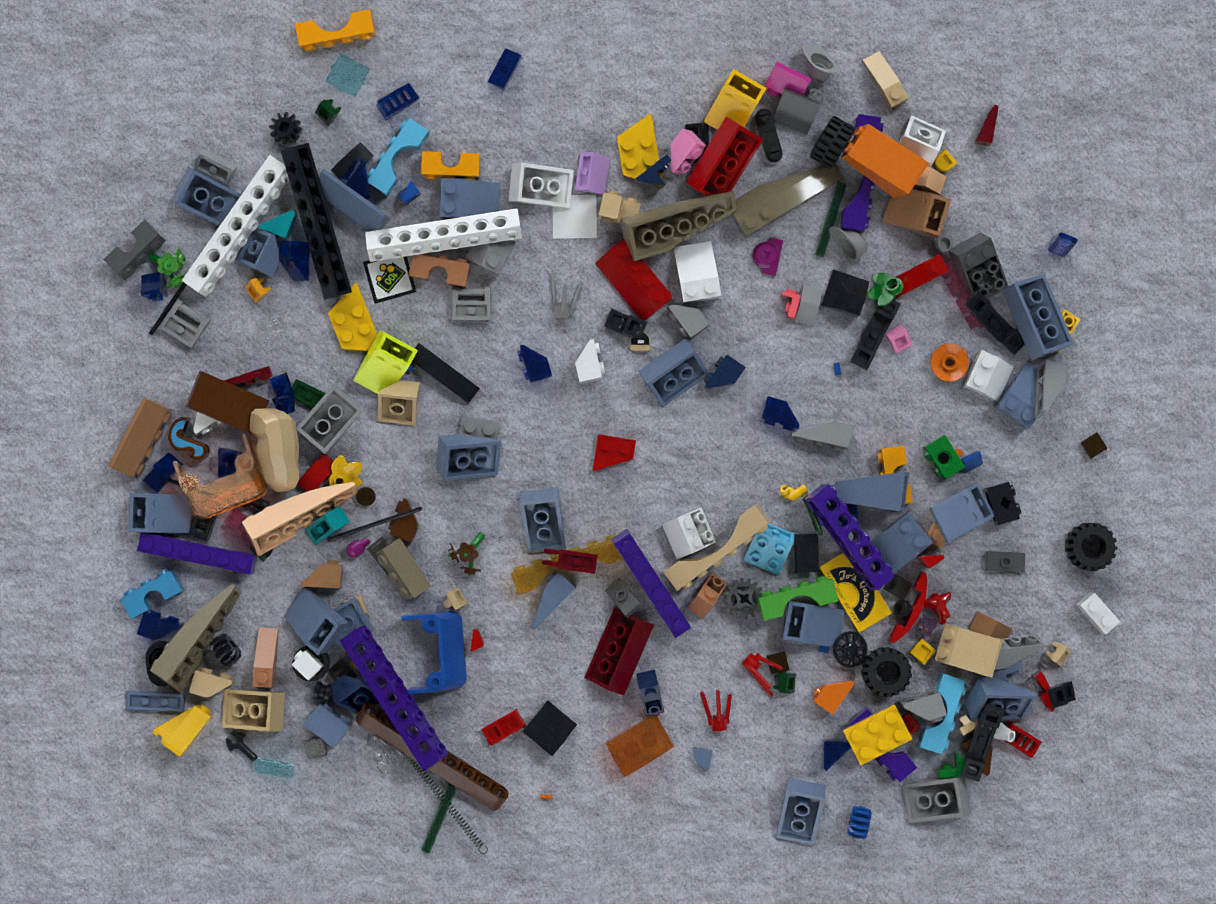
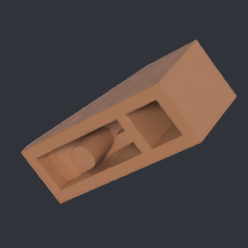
M259 627L252 687L272 688L275 686L279 628Z

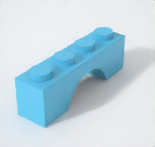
M410 118L401 124L399 128L400 133L397 137L394 136L388 144L390 148L386 153L383 152L377 161L379 162L378 166L375 169L372 168L367 175V183L387 197L398 182L393 171V164L397 155L406 149L420 150L430 135L427 129Z
M942 672L940 673L935 690L941 694L947 715L943 716V720L938 721L936 724L923 727L918 742L919 747L942 754L943 750H947L949 745L948 734L954 729L955 721L953 719L955 714L959 713L961 707L959 700L961 695L964 696L967 688L965 680Z

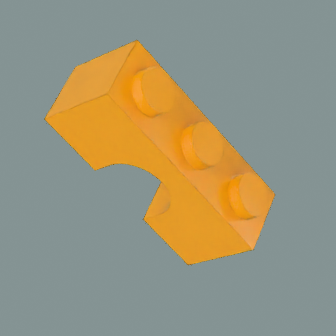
M422 151L421 175L426 177V180L434 181L437 180V177L447 179L464 178L466 180L480 179V153H460L458 165L450 168L443 164L442 152Z
M905 446L879 449L880 453H877V461L879 465H882L883 471L880 472V475L893 474L898 466L907 465ZM910 484L907 487L905 504L913 503Z

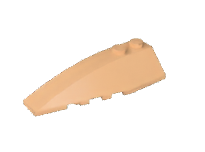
M354 482L311 490L276 503L273 506H267L256 515L248 516L242 521V524L257 555L260 556L297 535L296 531L303 526L308 528L312 525V520L328 513L331 507L337 508L357 494Z

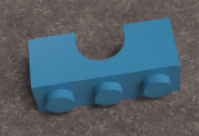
M166 569L157 574V579L152 581L150 578L140 584L141 588L137 590L132 588L123 593L125 596L120 600L131 619L137 618L152 609L148 602V596L152 591L160 592L164 600H169L185 591L174 570L168 571Z

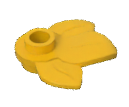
M342 454L335 458L331 464L330 486L337 485L336 479L342 478L340 484L354 482L356 488H358L363 483L358 477L362 471V463L358 461L347 463Z

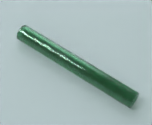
M837 182L816 248V256L824 257L831 236L829 229L834 226L847 186L843 182Z
M450 783L444 793L445 796L442 798L447 797L444 802L450 800L446 805L452 802L457 787ZM443 801L439 805L421 848V851L428 854L431 852L448 811L446 810L447 807H444L445 804H442Z

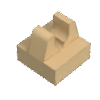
M459 587L446 593L449 599L442 602L446 609L453 605L455 610L468 603Z
M1053 642L1052 645L1056 647V651L1054 653L1046 651V654L1055 664L1062 667L1072 651L1062 643Z
M966 714L959 718L963 726L959 729V732L963 739L974 732L977 721H970Z

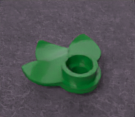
M888 273L873 274L872 277L876 285L867 292L866 296L872 300H878L879 306L888 305L892 302L894 296L903 290V283L899 278L891 277Z

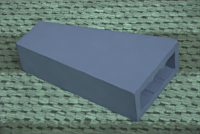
M909 472L838 481L832 486L837 491L836 495L840 501L844 503L904 511Z

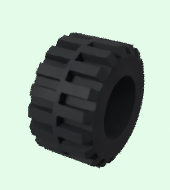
M833 116L813 147L810 158L829 169L834 167L852 137L855 127Z
M1099 523L1079 524L1080 526H1075L1073 531L1068 533L1069 538L1065 540V543H1067L1065 552L1068 553L1066 556L1072 561L1071 563L1077 566V568L1087 571H1098L1099 569L1106 568V565H1110L1112 558L1116 557L1114 552L1118 547L1115 546L1117 540L1113 538V532L1109 531L1108 527L1102 526ZM1089 535L1097 537L1100 542V551L1094 558H1087L1081 550L1082 541Z
M880 647L877 650L871 651V654L867 655L865 662L862 663L863 670H861V674L863 675V681L870 690L880 696H896L899 692L905 690L906 685L910 684L909 679L912 678V667L909 664L908 658L896 649ZM885 660L892 661L897 666V675L889 683L880 682L876 677L877 666Z

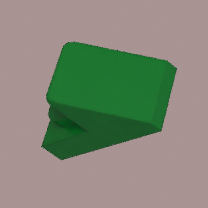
M954 752L955 767L952 764L941 765V768H936L937 777L961 776L964 759Z

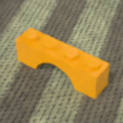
M370 9L352 12L346 26L333 32L321 29L314 20L295 23L299 47L305 51L316 50V47L319 46L330 48L335 46V43L340 42L342 44H350L356 39L366 41L372 39V36H376Z

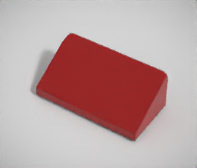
M941 554L916 556L925 568H932L945 558Z

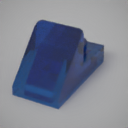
M168 452L153 465L154 468L143 481L156 493H159L184 464Z

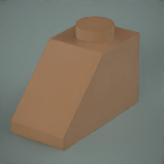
M327 560V564H321L301 583V586L342 588L343 565L338 564L339 561Z

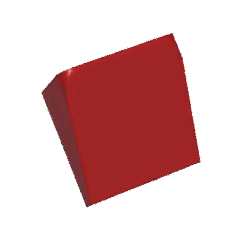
M477 628L473 630L470 652L485 645Z

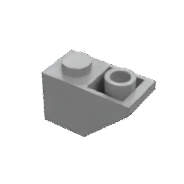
M672 304L668 306L669 312L667 314L673 322L677 320L681 326L678 329L684 337L688 336L691 339L709 326V323L697 308Z

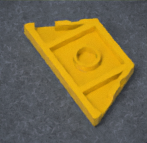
M648 114L617 137L623 176L636 179L659 161L652 114ZM658 171L657 174L662 179V173Z
M355 283L351 287L352 292L345 294L328 312V315L342 349L369 351L378 333L359 285Z

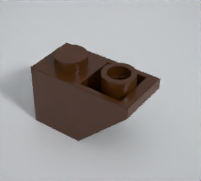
M403 498V501L398 502L395 511L399 514L413 508L410 501ZM415 513L391 521L388 529L391 530L390 535L413 542L420 524Z

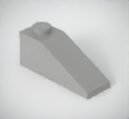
M1045 360L1037 368L1036 419H1039L1049 409L1063 386L1067 383V365Z

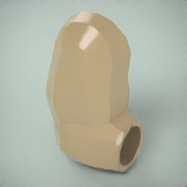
M275 408L255 409L250 417V432L258 440L257 453L261 462L264 479L273 491L290 492L299 481V442L296 421L285 412Z

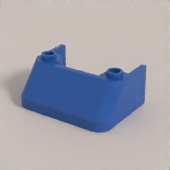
M456 611L401 616L402 620L421 619V625L425 632L430 634L438 633L441 672L431 673L426 679V686L411 687L408 689V692L410 694L437 692L462 687L466 683L467 673L461 615Z

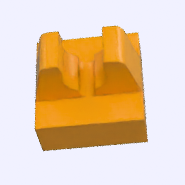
M255 277L245 286L246 291L255 303L261 301L271 289L270 286L267 288L262 287L261 284L265 281L264 278L257 279Z

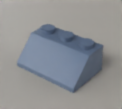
M683 339L638 371L662 407L709 374L698 354L686 339Z

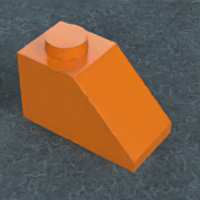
M851 680L823 684L814 690L812 694L814 698L812 700L833 715L855 683Z

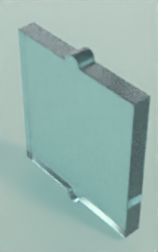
M340 53L335 64L331 66L332 69L326 82L355 97L361 85L365 84L364 80L370 69Z

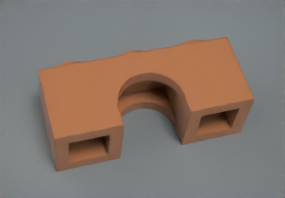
M430 253L412 256L409 271L411 278L429 281L430 274L434 269L443 268L448 274L446 282L448 285L467 288L471 268L467 260L456 258L455 261L448 260V256L437 254V257L429 256Z

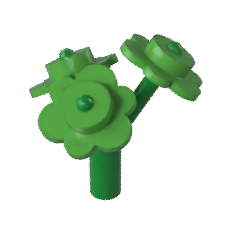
M179 248L176 249L175 257H172L169 253L163 254L162 257L155 254L149 256L150 261L159 264L157 267L159 273H165L170 276L171 280L166 284V288H177L183 283L182 279L185 275L179 274L175 277L172 273L178 269L183 270V265L186 264L185 255L182 254Z

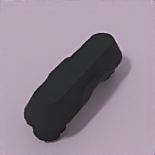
M760 109L755 115L759 135L763 139L762 146L766 158L770 162H778L782 158L783 153L773 116L768 109Z

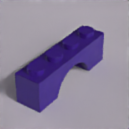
M865 707L848 722L852 726L873 714ZM904 751L897 753L887 752L875 758L880 766L884 764L888 768L886 773L893 781L897 779L901 782L917 769V766Z

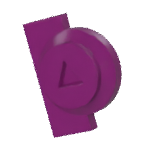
M769 238V242L759 243L754 248L752 254L753 261L758 267L763 268L762 273L776 276L783 240Z

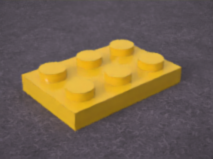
M895 704L842 730L860 765L912 740Z

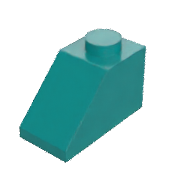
M339 506L323 515L306 528L305 531L313 543L317 545L342 529L350 521Z

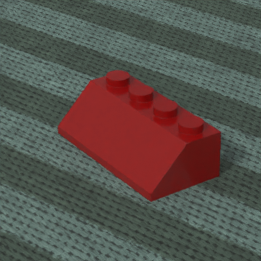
M726 116L686 183L706 196L731 192L763 139Z
M624 238L595 263L635 314L644 321L673 299L671 293L643 259L633 260Z

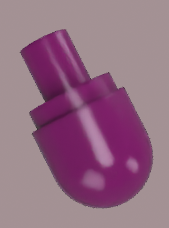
M367 536L361 541L359 539L354 540L346 547V554L351 558L358 557L366 550L364 547L370 544L371 541Z

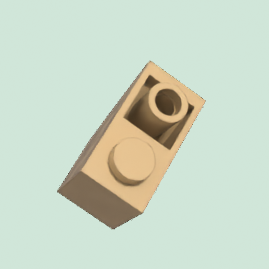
M202 667L195 670L189 693L208 698L234 684L236 679L231 678V674L220 672L219 675L212 673L213 669Z

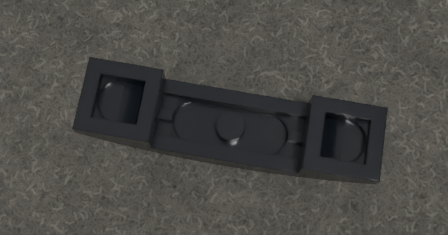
M976 291L964 304L965 307L999 343L1015 355L1025 345L1021 334L1010 326L979 291Z
M892 300L888 305H878L850 360L851 363L866 371L868 370L901 303Z
M418 343L415 347L418 351L412 362L469 404L480 388Z
M985 704L965 755L960 774L962 777L977 782L980 781L987 754L996 729L1000 726L1005 709Z

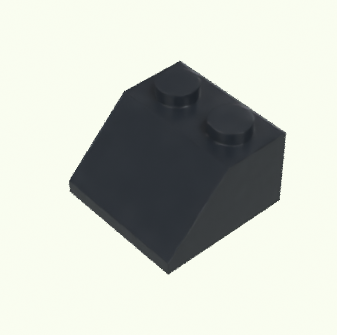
M547 700L522 732L553 756L577 724Z

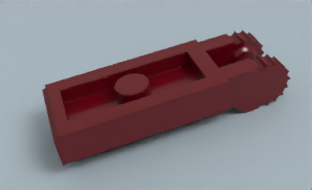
M544 548V553L559 556L558 562L542 560V565L595 574L597 554Z

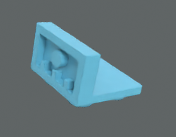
M769 523L767 524L769 528L761 534L755 533L744 561L779 575L792 548L794 533Z

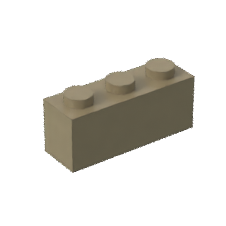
M400 538L375 553L379 564L386 569L389 579L395 583L399 589L400 596L406 601L415 598L431 587Z

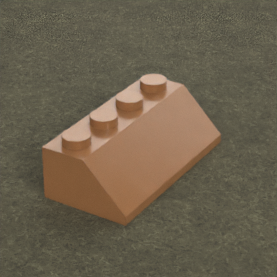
M143 397L108 467L131 477L141 475L145 469L144 463L146 459L150 458L154 452L152 447L155 441L158 442L163 434V431H161L162 427L171 419L172 414L170 412L172 409L152 399Z

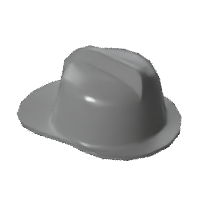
M805 43L802 46V52L807 58L806 71L816 81L824 83L831 74L837 73L838 66L823 48L814 43Z
M832 226L829 229L832 239L842 250L846 259L853 265H858L860 263V256L868 249L863 237L856 231L849 230L843 232L841 229Z

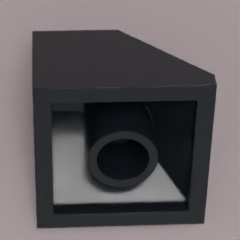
M833 269L821 306L858 318L864 305L870 281Z

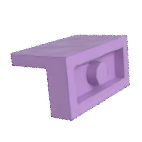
M581 152L575 190L603 195L605 193L610 158L594 152Z

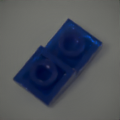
M287 372L270 378V383L277 396L272 399L275 408L286 414L294 412V394Z

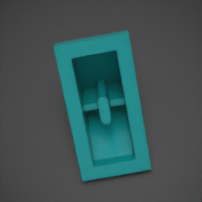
M293 209L260 224L259 227L261 230L289 240L298 216L297 212Z

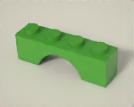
M821 576L815 578L816 582L809 583L807 580L798 582L797 587L790 588V585L780 587L778 592L772 593L771 590L761 592L760 596L756 597L761 620L766 621L783 616L786 604L792 598L800 595L808 596L818 606L837 602L838 597L833 579Z

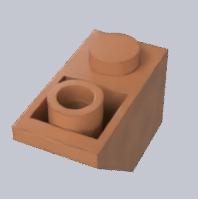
M711 573L691 601L688 609L704 619L718 600L727 582Z

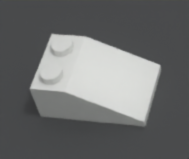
M522 162L512 163L508 202L570 208L573 170Z
M711 241L674 247L683 304L721 298L722 295Z

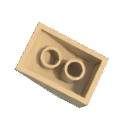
M945 623L935 660L992 678L1003 640Z
M224 689L222 728L268 732L283 731L285 692Z

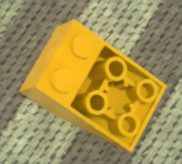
M733 69L703 122L718 130L727 116L745 127L767 88Z

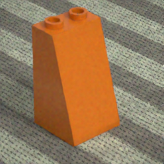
M870 124L859 126L853 133L855 136L853 140L849 141L844 148L841 158L893 198L909 195L929 163Z

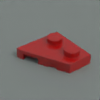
M598 434L592 471L633 460L636 440Z

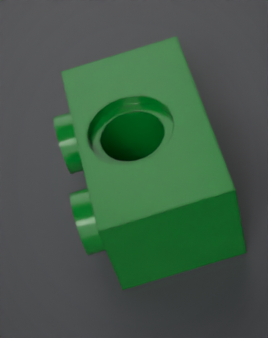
M941 435L923 447L925 450L923 455L928 462L932 461L935 468L933 470L938 478L942 477L943 480H946L965 468V465L945 435ZM940 453H944L947 456V461L944 464L938 461Z

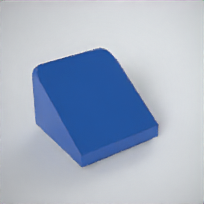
M975 451L961 459L965 465L964 469L966 472L983 464L980 451Z

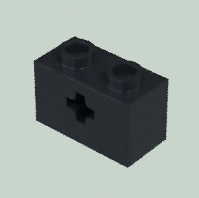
M1004 482L984 488L988 504L995 515L993 517L995 525L1020 519L1021 509L1019 504L1015 503L1014 496H1016L1013 485H1010L1009 482ZM1002 498H1003V500H1007V501H1008V503L1005 504V507H1004V506H1000V502H1002Z

